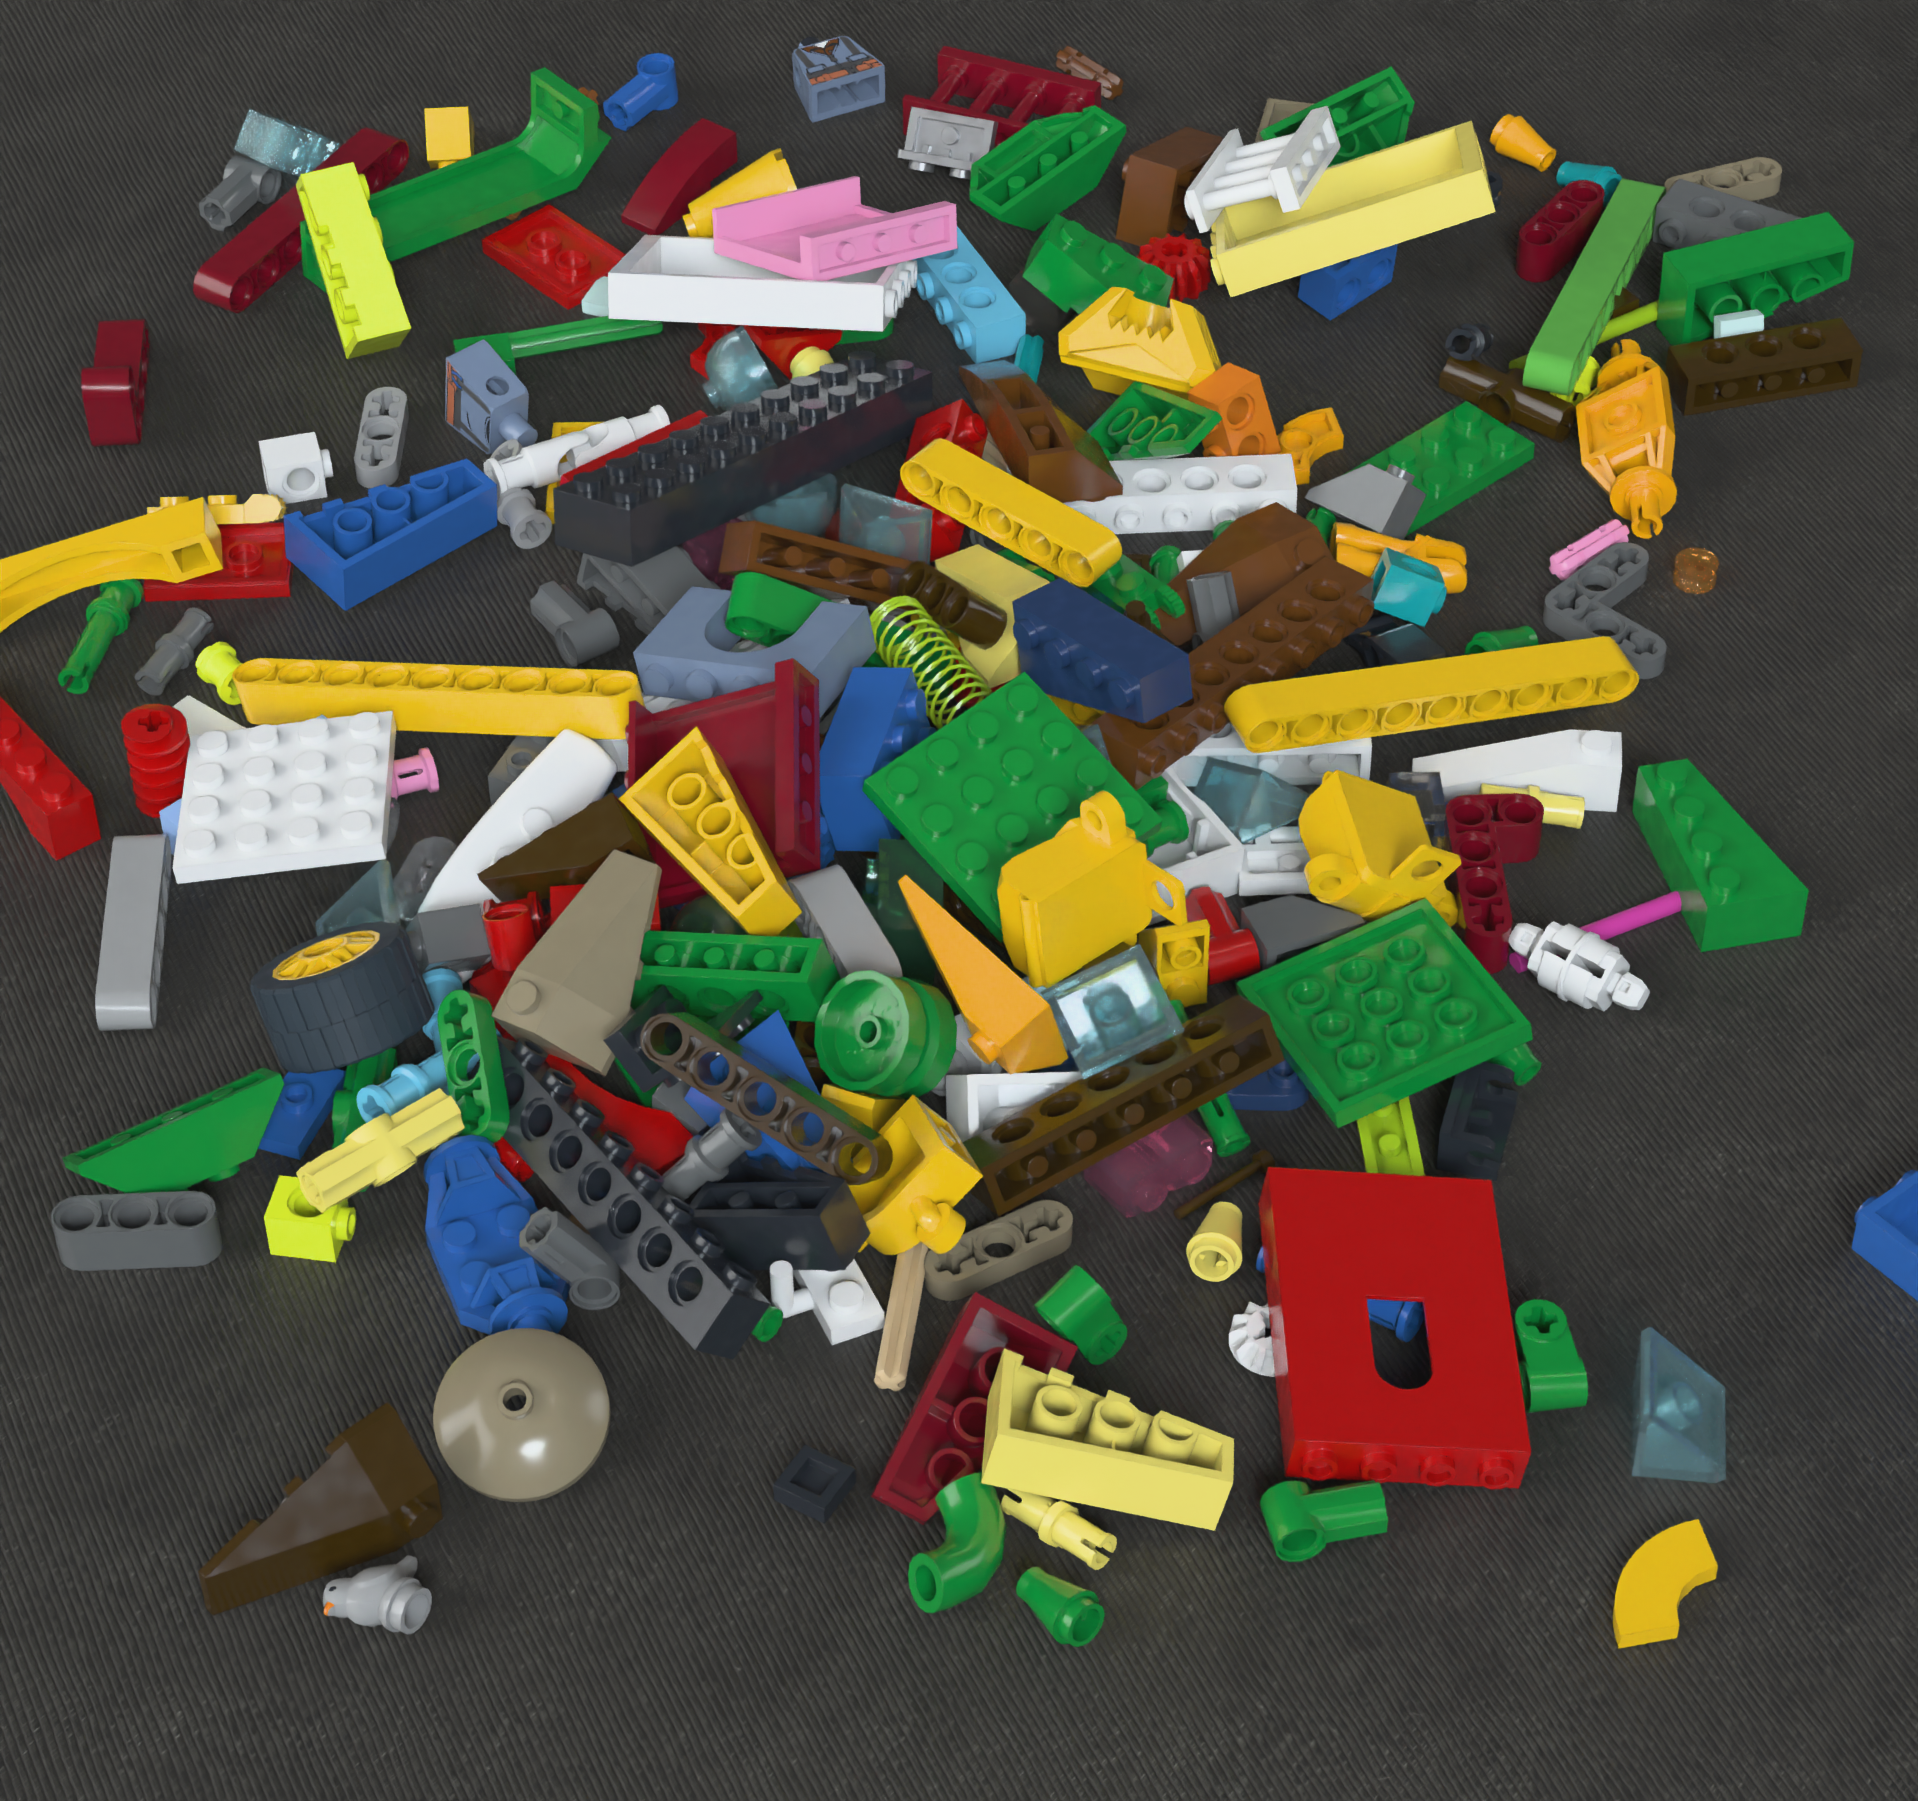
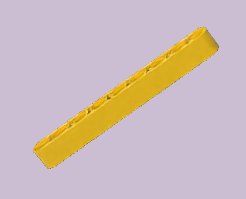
M1601 636L1250 684L1237 689L1227 698L1224 704V712L1247 750L1252 753H1265L1613 703L1622 700L1634 691L1639 682V675L1616 641L1611 637Z
M258 658L239 665L232 674L246 719L251 724L257 725L303 722L316 718L321 714L327 718L353 716L363 712L393 711L396 730L556 737L564 729H571L588 738L619 740L626 739L625 728L629 723V702L636 700L646 708L637 675L624 670Z

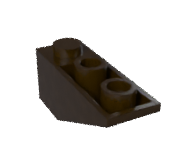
M611 792L600 800L590 803L585 809L556 827L544 831L539 837L510 855L500 858L495 864L477 875L479 880L501 902L527 898L529 892L536 890L542 900L550 898V887L586 884L614 849L654 864L656 862L637 820L614 793Z

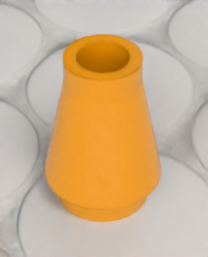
M1505 115L1496 124L1490 136V143L1496 146L1495 150L1497 153L1530 165L1540 172L1545 171L1552 164L1556 156V150L1549 146L1522 116Z

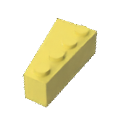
M1004 1348L988 1395L981 1483L1215 1531L1233 1485V1438L1162 1410L1155 1416H1151L1139 1411L1129 1402V1397L1108 1390L1106 1397L1100 1396L1073 1385L1074 1376L1051 1367L1047 1375L1022 1365L1024 1356Z

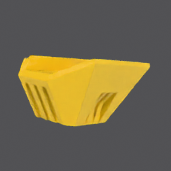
M1111 287L1058 332L1061 362L1081 367L1094 389L1120 396L1134 381L1189 401L1187 392L1222 367L1204 315L1193 306L1170 299V308L1143 301L1134 297L1135 292L1128 288Z

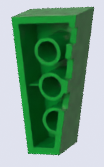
M1688 759L1638 766L1632 813L1671 892L1678 891L1680 895L1681 913L1700 952L1801 936L1809 890Z

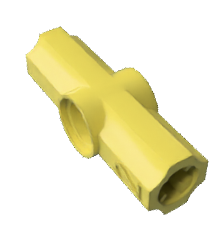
M438 1088L391 1116L388 1113H384L372 1119L348 1135L343 1144L326 1151L311 1162H307L296 1172L302 1193L310 1205L315 1206L323 1213L370 1185L376 1188L385 1184L413 1166L418 1161V1157L453 1139L465 1128L458 1105L452 1096L445 1094Z

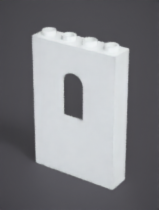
M644 235L608 273L609 319L883 332L890 320L896 318L897 310L903 307L904 299L909 298L911 288H916L918 265L917 261L909 260L827 281L799 280L716 254L714 252V238Z

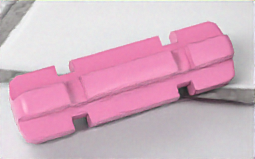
M1613 519L1599 527V529H1595L1568 545L1567 548L1561 549L1550 557L1551 565L1549 570L1551 574H1556L1560 580H1566L1610 546L1616 543L1628 542L1629 528L1627 525H1622L1619 520Z

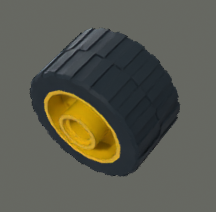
M377 921L361 923L341 928L301 943L278 955L268 964L261 967L259 972L252 978L250 990L281 1067L297 1074H312L335 1070L381 1054L420 1031L429 1022L435 1009L405 929L394 922Z

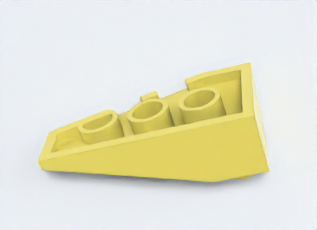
M979 544L935 560L936 569L964 584L1004 609L1007 613L1005 631L999 641L989 649H980L958 636L962 656L977 671V675L984 680V683L989 688L1011 681L1020 675L1018 644L1013 634L1015 620L1012 601L1050 582Z

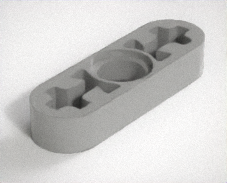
M380 387L371 391L365 398L354 455L356 479L363 487L371 489L386 484L388 487L398 479L409 421L407 396L399 388ZM389 409V416L381 415L384 414L385 410ZM379 435L392 436L390 438L382 440L371 439ZM375 459L382 460L378 466H375Z

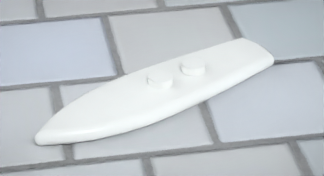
M571 729L561 731L505 790L456 848L435 878L418 913L479 904L483 915L484 900L493 898L496 903H500L501 901L479 880L477 874L495 864L500 858L510 855L533 841L544 831L556 827L579 813L590 803L603 798L617 772L615 761L601 746L590 738ZM491 955L482 964V966L484 964H487L490 960H492ZM476 970L459 972L458 975L461 977L462 984L470 979L472 973Z

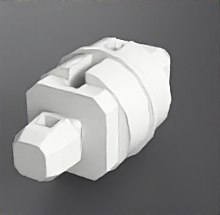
M1553 921L1547 926L1545 931L1528 923H1518L1509 936L1508 943L1513 950L1529 960L1527 968L1537 978L1538 985L1556 993L1558 998L1564 1001L1570 1000L1583 1008L1590 1009L1595 1007L1604 1012L1610 1007L1612 1002L1629 1010H1640L1649 997L1650 990L1644 982L1629 973L1630 965L1623 955L1620 954L1619 948L1600 939V936L1594 932H1586L1571 924L1562 926ZM1558 954V955L1564 957L1566 960H1564V959H1562V958H1560V957H1558V956H1556V955ZM1592 973H1594V974L1600 976L1601 979L1598 978V977H1596V976H1594Z

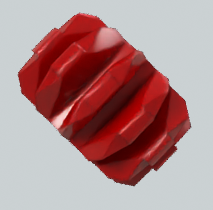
M1166 233L1165 238L1150 237L1148 244L1140 246L1138 259L1159 267L1165 274L1174 278L1168 300L1173 299L1182 302L1184 298L1198 299L1200 292L1208 290V283L1211 280L1210 250L1202 246L1201 239L1188 240L1185 233L1179 237H1172L1169 233Z

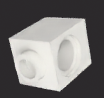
M315 432L259 441L263 474L269 495H279L286 502L285 504L327 497L325 478L333 477L332 463L329 450L319 449Z

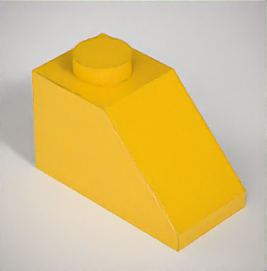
M468 107L424 109L427 161L430 168L439 169L474 155V122Z

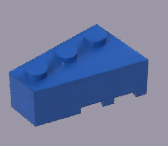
M779 1010L736 1042L820 1095ZM722 1054L710 1063L712 1076L721 1083L726 1080L729 1074L728 1061ZM762 1083L757 1091V1102L768 1113L775 1107L776 1093L769 1084ZM692 1086L684 1098L710 1128L720 1121V1113L725 1107ZM810 1112L803 1124L806 1137L812 1142L818 1143L823 1136L824 1125L816 1114ZM761 1130L759 1131L762 1136V1144L754 1151H745L749 1159L759 1162L765 1156L778 1160L781 1168L794 1172L799 1166L828 1174Z

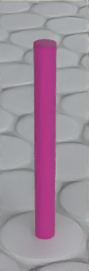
M1674 891L1579 928L1586 932H1594L1600 936V939L1607 940L1680 912L1682 908L1681 898L1678 891ZM1516 952L1510 954V964L1518 973L1529 970L1527 968L1529 960Z

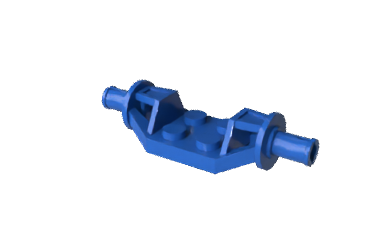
M456 1135L453 1139L440 1144L430 1154L424 1164L423 1176L429 1187L425 1234L427 1246L460 1324L488 1335L517 1328H535L556 1334L559 1333L567 1320L568 1309L565 1303L569 1294V1284L520 1248L519 1245L520 1232L529 1222L531 1215L538 1211L532 1196L500 1163V1156L494 1143L487 1138L475 1135Z

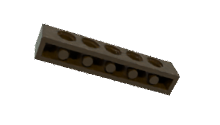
M1237 994L962 1142L983 1174V1177L971 1188V1194L997 1216H1000L1285 1061L1269 1014Z

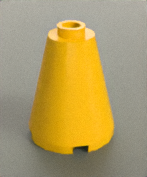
M781 148L768 152L688 204L690 213L682 216L689 236L714 238L713 208L796 190L786 159H783Z

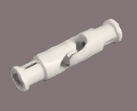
M661 405L651 407L649 413L630 419L621 416L587 427L582 431L571 432L521 449L520 454L499 461L495 458L487 459L483 463L484 474L497 484L498 500L502 493L514 487L523 488L531 485L533 488H539L560 481L561 475L671 423L664 408ZM566 454L568 461L559 463L560 459Z

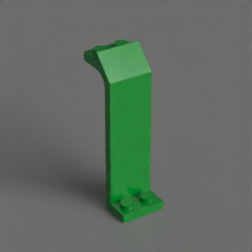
M545 67L531 72V116L527 127L516 139L370 195V200L367 202L372 217H376L379 222L383 237L382 245L387 260L389 262L395 261L577 189L612 138L598 128L600 119L598 104ZM306 220L301 221L303 276L327 293Z

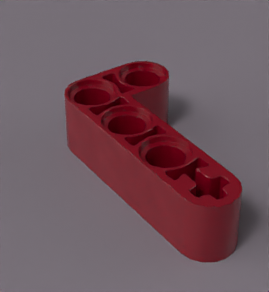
M146 319L99 321L94 366L84 367L81 372L82 397L89 436L93 447L141 444L150 358V338Z
M1527 794L1463 795L1453 798L1446 805L1442 850L1459 855L1462 862L1447 877L1449 891L1453 893L1458 907L1457 922L1455 923L1456 934L1489 974L1503 970L1508 963L1510 944L1508 940L1512 929V914L1502 863L1528 862L1537 856L1540 849L1544 807L1538 799Z

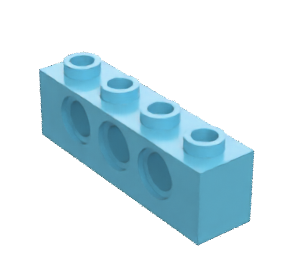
M957 226L958 249L913 259L917 261L918 265L916 287L922 300H927L935 310L939 323L942 325L946 324L952 332L958 348L964 349L975 364L1016 354L1019 340L1026 334V314Z

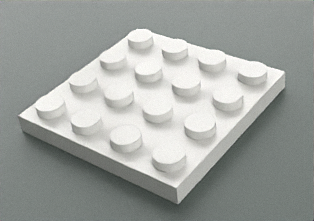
M393 711L363 712L353 716L328 719L313 718L303 722L278 725L263 724L253 728L229 731L213 730L203 734L190 735L191 745L188 750L172 867L177 884L386 859L396 739V723Z

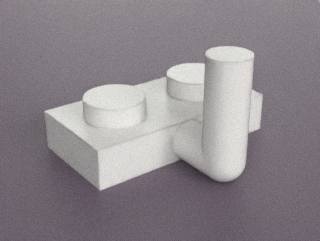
M855 1259L848 1265L846 1270L834 1272L825 1270H793L792 1265L783 1260L776 1261L770 1266L772 1306L777 1307L783 1312V1318L812 1309L831 1345L884 1328V1311ZM793 1275L801 1288L794 1291Z

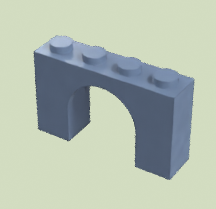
M691 586L636 648L633 654L644 695L697 702L775 681V663L794 658L819 679V717H821L846 687L853 667H862L876 650V644L867 606L822 601L797 632L783 642L757 651L729 652L741 639L740 636L731 633L725 626L731 591Z

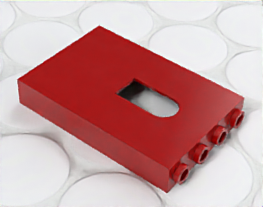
M1268 1167L1259 1200V1214L1285 1477H1304L1312 1480H1374L1376 1483L1401 1482L1420 1483L1429 1486L1459 1485L1479 1486L1488 1489H1519L1531 1455V1446L1492 1180ZM1367 1299L1423 1302L1432 1376L1425 1385L1415 1389H1402L1390 1385L1379 1376L1374 1363Z

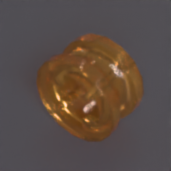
M1687 548L1676 555L1672 579L1678 589L1686 593L1703 594L1715 587L1719 561L1712 552L1702 548Z

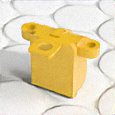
M1339 770L1334 772L1327 771L1323 775L1322 784L1306 799L1298 818L1300 836L1311 859L1304 868V875L1311 894L1316 896L1322 903L1361 915L1363 920L1373 922L1426 898L1446 923L1452 927L1457 922L1458 907L1453 893L1446 889L1444 880L1462 862L1459 855L1431 845L1416 797Z
M1100 791L1083 801L1080 805L1081 817L1069 820L1054 838L1013 857L1001 868L997 893L1003 941L1013 966L1028 976L1029 985L1038 988L1043 986L1046 989L1050 988L1121 942L1134 947L1137 943V933L1144 930L1152 919V910L1179 927L1187 923L1183 883L1147 860L1145 844L1136 839L1135 831L1126 827L1125 814L1121 805L1107 791ZM1157 881L1161 882L1169 890L1173 899V907L1167 905L1160 897L1156 885Z

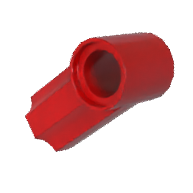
M1209 886L1192 890L1185 899L1187 922L1207 919L1210 926L1207 986L1259 973L1260 957L1253 933L1247 927L1239 928L1222 893L1212 891Z

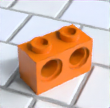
M1228 362L1187 392L1189 401L1214 410L1223 418L1202 440L1204 457L1271 455L1282 452L1258 374Z

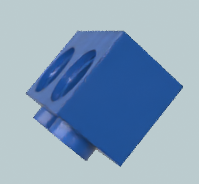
M1398 244L1302 274L1298 298L1331 321L1392 282Z

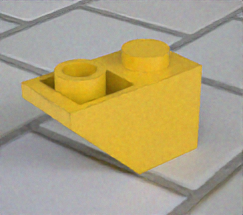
M1207 919L1188 921L1181 927L1172 924L1145 929L1139 932L1138 951L1149 959L1155 967L1160 980V991L1151 997L1154 1009L1167 1001L1176 999L1182 1001L1183 1007L1207 1003L1210 926Z

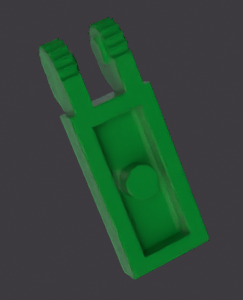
M1122 554L1117 563L1088 587H1081L1088 594L1121 614L1126 611V605L1130 601L1138 600L1143 602L1146 611L1150 615L1151 623L1155 624L1159 630L1161 625L1154 612L1155 610L1160 608L1175 619L1184 614L1186 610L1177 592L1166 583L1164 584L1124 554Z

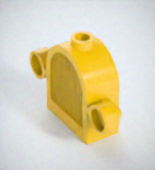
M912 1095L878 1131L889 1142L892 1149L893 1161L890 1170L876 1181L861 1185H848L871 1233L859 1249V1253L870 1244L884 1255H896L911 1249L919 1242L936 1254L948 1252L961 1239L966 1226L965 1218L953 1208L983 1177V1174L952 1125ZM866 1146L852 1160L853 1167L859 1172L866 1173L871 1165V1154Z

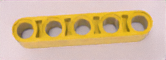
M942 438L934 439L901 467L900 477L903 485L913 496L1073 585L1088 587L1117 563L1122 556L1121 543L1110 529L948 440Z

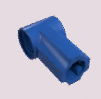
M652 53L640 58L637 62V75L603 102L604 114L611 120L614 127L626 132L652 110L669 109L678 102V86L673 58L663 53Z

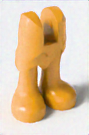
M1335 522L1333 524L1329 550L1334 560L1370 578L1385 547L1439 567L1445 587L1447 588V594L1461 593L1467 586V569L1465 568L1467 554L1465 548L1456 542L1436 539L1418 533L1414 541L1401 540L1362 529L1351 523Z

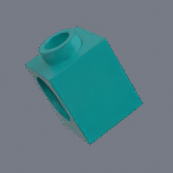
M1385 547L1371 576L1374 579L1371 598L1374 602V609L1425 627L1431 613L1437 614L1440 611L1446 598L1447 588L1445 587L1439 567Z

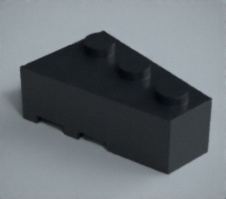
M745 1152L728 1166L729 1172L723 1179L714 1182L707 1181L689 1204L695 1212L692 1218L700 1228L717 1236L726 1246L723 1253L732 1262L743 1266L747 1270H770V1266L780 1260L789 1262L793 1270H825L828 1272L846 1270L871 1234L845 1179L799 1166L794 1172L781 1168L778 1160L765 1156L759 1162L749 1159Z

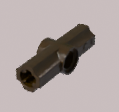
M1450 356L1446 361L1443 371L1440 373L1439 388L1477 405L1480 410L1506 426L1514 422L1562 443L1570 436L1571 430L1577 421L1576 407L1572 403L1543 390L1524 387L1523 369L1512 368L1506 373H1502L1476 360L1463 361Z

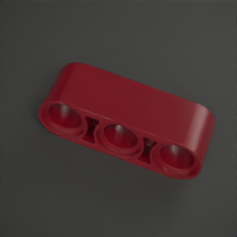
M1577 180L1567 184L1521 227L1518 235L1515 266L1516 274L1520 278L1530 282L1548 281L1586 246L1602 216L1604 189L1601 185L1589 180Z

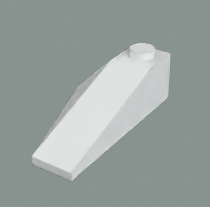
M1570 729L1413 758L1411 795L1415 796L1416 800L1449 802L1457 796L1479 795L1481 783L1527 789L1528 785L1539 786L1540 791L1584 797V810L1616 812L1622 772V732Z

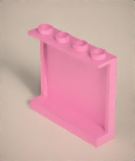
M858 176L712 209L714 252L716 254L799 280L827 281L958 249L956 204L942 201L895 213L886 212L861 204L860 177Z

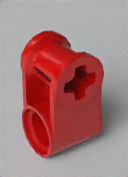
M537 890L529 892L527 898L500 903H496L493 898L484 900L482 919L494 969L498 971L516 970L546 933L543 906Z

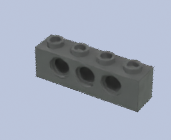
M1679 178L1657 204L1652 242L1674 249H1681L1801 219V217Z

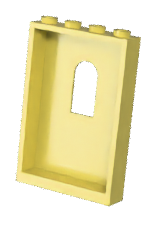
M1472 120L1327 167L1300 209L1283 213L1279 199H1274L1272 196L1224 207L1211 226L1212 233H1210L1213 245L1210 246L1213 259H1210L1218 286L1226 284L1230 297H1234L1496 212L1485 161Z

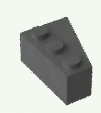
M677 546L633 567L583 553L576 582L585 590L594 586L607 595L605 605L615 612L623 607L638 619L634 620L635 627L646 635L652 632L691 586L720 589L715 582L709 581L693 564L690 555L683 548Z

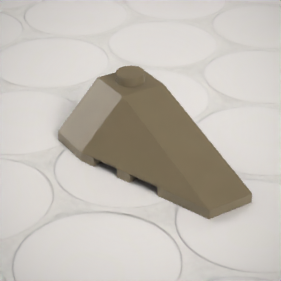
M614 849L516 968L491 1017L515 1040L519 1041L520 1038L528 1039L539 1045L548 1054L606 1076L616 1056L603 1040L633 1011L630 1004L635 980L641 979L644 964L640 960L644 933L651 928L662 869L657 864Z

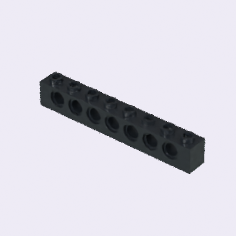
M497 1036L510 1111L509 1125L503 1135L504 1139L694 1350L734 1359L771 1304L755 1287L757 1283L756 1277L743 1266L732 1262L723 1253L726 1246L717 1236L700 1228L692 1219L695 1215L693 1209L682 1200L669 1195L662 1187L665 1182L663 1177L651 1167L640 1163L632 1155L635 1150L634 1146L627 1139L610 1131L604 1125L605 1115L597 1107L578 1097L574 1092L576 1084L568 1076L552 1069L545 1061L548 1054L544 1049L525 1038H520L518 1042H514ZM480 1059L469 1074V1081L476 1076L480 1067Z

